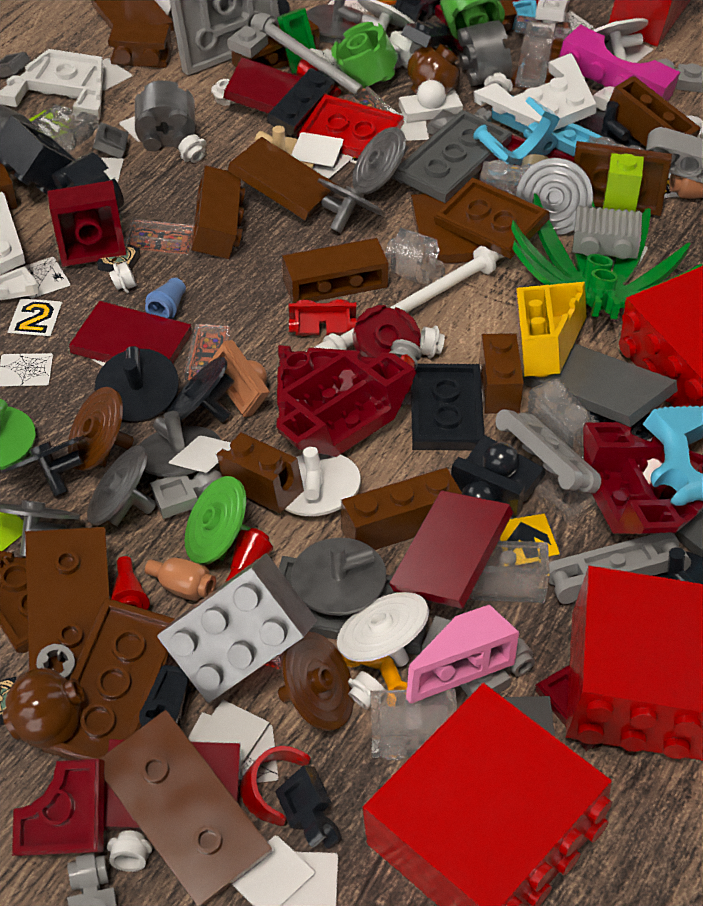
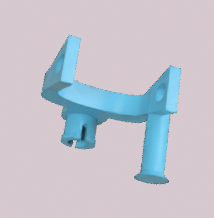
M530 96L525 102L542 116V119L539 123L533 122L528 126L533 131L532 133L525 129L523 136L526 141L515 151L511 152L487 131L486 125L478 127L473 134L475 140L479 139L508 168L513 164L521 166L522 159L527 155L540 154L545 156L549 154L558 142V138L552 132L559 122V117L551 109Z

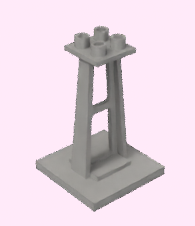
M169 0L182 71L187 75L232 59L227 39L243 26L251 27V20L255 14L264 12L274 16L277 21V17H279L277 0Z

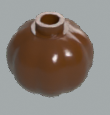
M441 43L437 48H426L423 46L417 49L411 55L407 66L408 75L413 83L411 89L417 94L419 86L424 81L434 80L444 86L446 94L454 90L460 79V68L455 63L458 57Z
M35 668L27 671L18 677L7 693L5 699L6 709L3 710L5 726L13 738L16 740L22 739L30 746L44 749L64 743L71 738L80 722V703L85 701L84 691L75 678L67 680L53 669Z

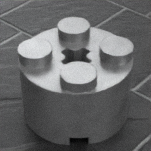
M499 20L458 29L459 43L463 46V53H459V61L462 70L467 69L470 86L485 83L486 78L493 76L495 73H502L506 77L511 75L510 48L506 49L503 39H507V35Z
M165 80L151 82L144 86V91L140 94L138 93L135 97L134 129L146 150L157 151L160 147L178 148L184 138L195 133V102L193 95L187 89L184 91L178 88V83Z

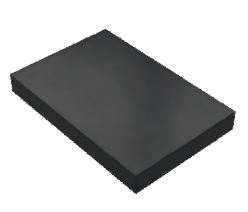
M418 364L410 389L412 450L472 451L485 434L480 364Z

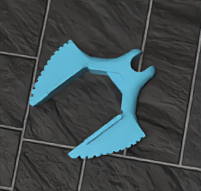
M670 406L669 408L653 409L643 425L664 445L665 453L664 463L651 474L650 479L653 487L663 484L673 487L677 492L672 497L670 503L675 506H682L697 500L703 501V473L698 472L691 466L688 445L703 438V406H676L675 408Z

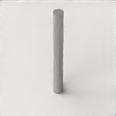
M272 23L268 24L265 29L267 35L356 96L361 92L363 86Z

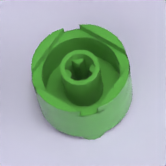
M500 0L440 1L441 10L450 32L457 40L458 29L497 20L502 23L505 17V11Z
M373 22L358 24L343 33L345 39L340 44L338 41L334 43L331 54L339 69L363 86L362 90L380 80L387 81L394 76V67L397 63L398 55L381 24L378 23V26H374Z

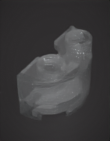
M54 105L31 121L37 130L55 139L69 153L92 137L94 130L99 127L98 115L82 112L75 116L70 108Z
M400 227L396 239L392 238L388 242L385 254L386 257L391 258V272L395 276L428 286L442 278L446 273L443 262L437 260L440 251L436 239Z

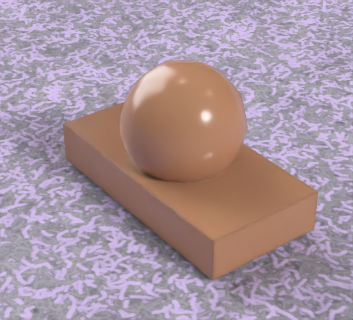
M233 340L224 341L210 362L218 357H224L228 361L225 373L235 382L226 393L243 417L253 416L270 393L265 386L267 382L266 370L259 362L247 360Z

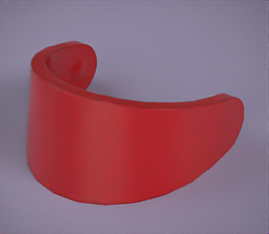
M277 746L264 751L246 770L240 784V794L247 809L257 818L278 826L285 824L286 817L270 807L261 797L257 787L258 767L263 763L274 760H284L301 766L309 765L310 756L290 746Z

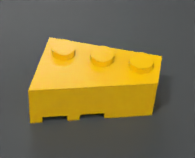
M585 282L516 288L524 377H546L550 374H560L586 319Z

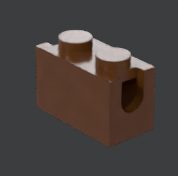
M114 22L108 39V46L113 47L110 58L111 65L167 68L172 51L170 25Z
M242 432L232 440L229 451L221 449L216 454L222 476H231L238 479L244 486L247 498L271 510L281 513L304 492L298 459Z

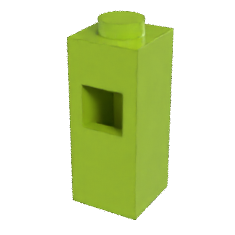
M611 153L602 209L607 208L611 210L613 208L615 211L620 209L621 211L627 210L630 212L633 210L636 212L644 157L632 154Z

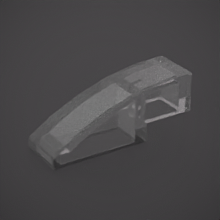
M527 21L515 87L532 88L546 84L556 24Z

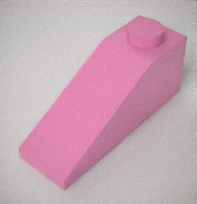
M491 605L455 616L409 665L406 699L411 704L515 665L519 631Z

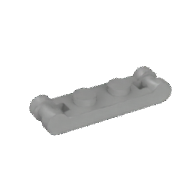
M506 409L499 411L496 416V427L501 431L512 432L523 442V449L538 456L544 462L543 467L546 470L559 475L558 481L561 488L565 490L579 489L587 493L598 491L601 485L600 474L534 415L529 413L517 414L515 411Z
M655 533L552 561L545 567L544 573L549 583L555 585L554 592L559 602L570 604L578 598L588 565L651 576L668 571L669 550L679 547V540L674 533ZM685 551L684 570L686 571L691 565V559Z

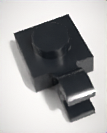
M303 765L277 788L275 793L290 827L304 829L305 838L311 847H316L323 841L326 849H330L342 839L336 824L323 812L332 802L316 768Z

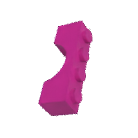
M581 24L564 39L559 58L571 53L583 76L603 86L615 87L634 75L666 101L672 97L680 75L679 71L656 60L646 63H633L622 60L606 48L604 35Z

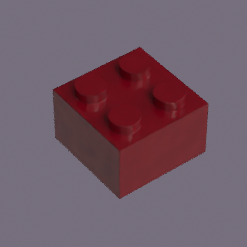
M112 180L47 191L49 210L62 267L98 261L99 258L127 255Z

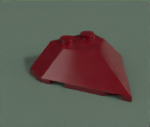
M278 345V356L280 359L277 371L279 418H277L276 427L278 433L299 450L315 447L320 454L337 457L395 419L416 375L415 368L394 353L381 352L379 357H364L360 351L309 347L307 352H294L290 346Z
M585 422L583 427L584 460L601 477L600 488L591 494L612 533H676L703 510V501L699 500L682 506H675L670 503L677 491L669 485L663 484L653 487L650 479L651 474L665 460L664 445L655 436H653L651 441L631 434V427L619 422ZM689 450L691 466L698 472L703 473V455Z

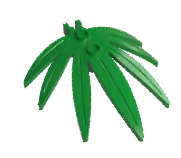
M534 193L532 203L543 208L538 195ZM647 208L642 214L638 258H617L613 271H611L612 259L601 254H590L587 256L574 253L575 268L550 220L538 231V235L553 264L531 244L514 220L511 225V230L517 242L514 240L513 243L514 252L524 266L541 283L553 285L585 282L586 304L592 308V317H598L600 310L604 309L610 315V319L616 320L620 308H625L626 297L658 285L660 282L663 283L662 281L682 262L688 253L690 243H686L667 259L630 284L625 285L632 277L641 259L649 229L651 208ZM702 263L699 264V265H697V266H695V267H693V268H691V269H689V270H687V271H685V272H683V273H681V274H679V275H677V276H680V275H682V274H684V273H687V272H689V271H692V270H694V269H696V268L701 267V266H702Z

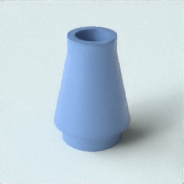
M171 278L167 283L149 293L145 300L146 313L172 319L176 314L181 297L185 293V284L178 278Z

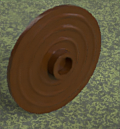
M103 387L96 390L87 398L78 411L70 431L69 440L85 435V439L69 445L68 454L79 450L84 464L74 468L80 471H88L96 466L105 468L113 444L126 450L130 449L133 445V436L119 431L123 416V402L117 390L111 387Z
M309 631L302 639L284 651L283 677L285 685L278 689V696L284 703L292 701L302 718L313 727L323 731H332L342 727L352 713L354 700L348 694L352 689L348 684L351 675L344 658L333 643L324 636Z

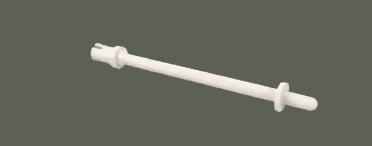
M480 246L474 250L473 260L390 308L395 309L397 307L408 313L478 271H482L484 274L492 273L496 269V261L504 256ZM354 328L341 336L331 333L324 337L322 343L313 348L346 350L349 346L353 345L352 333Z

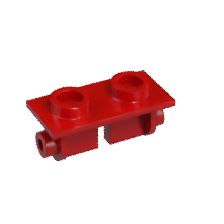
M343 299L332 300L329 303H315L312 300L288 303L289 333H296V336L319 335V324H326V335L331 333L343 335L355 327L357 322V303H349Z

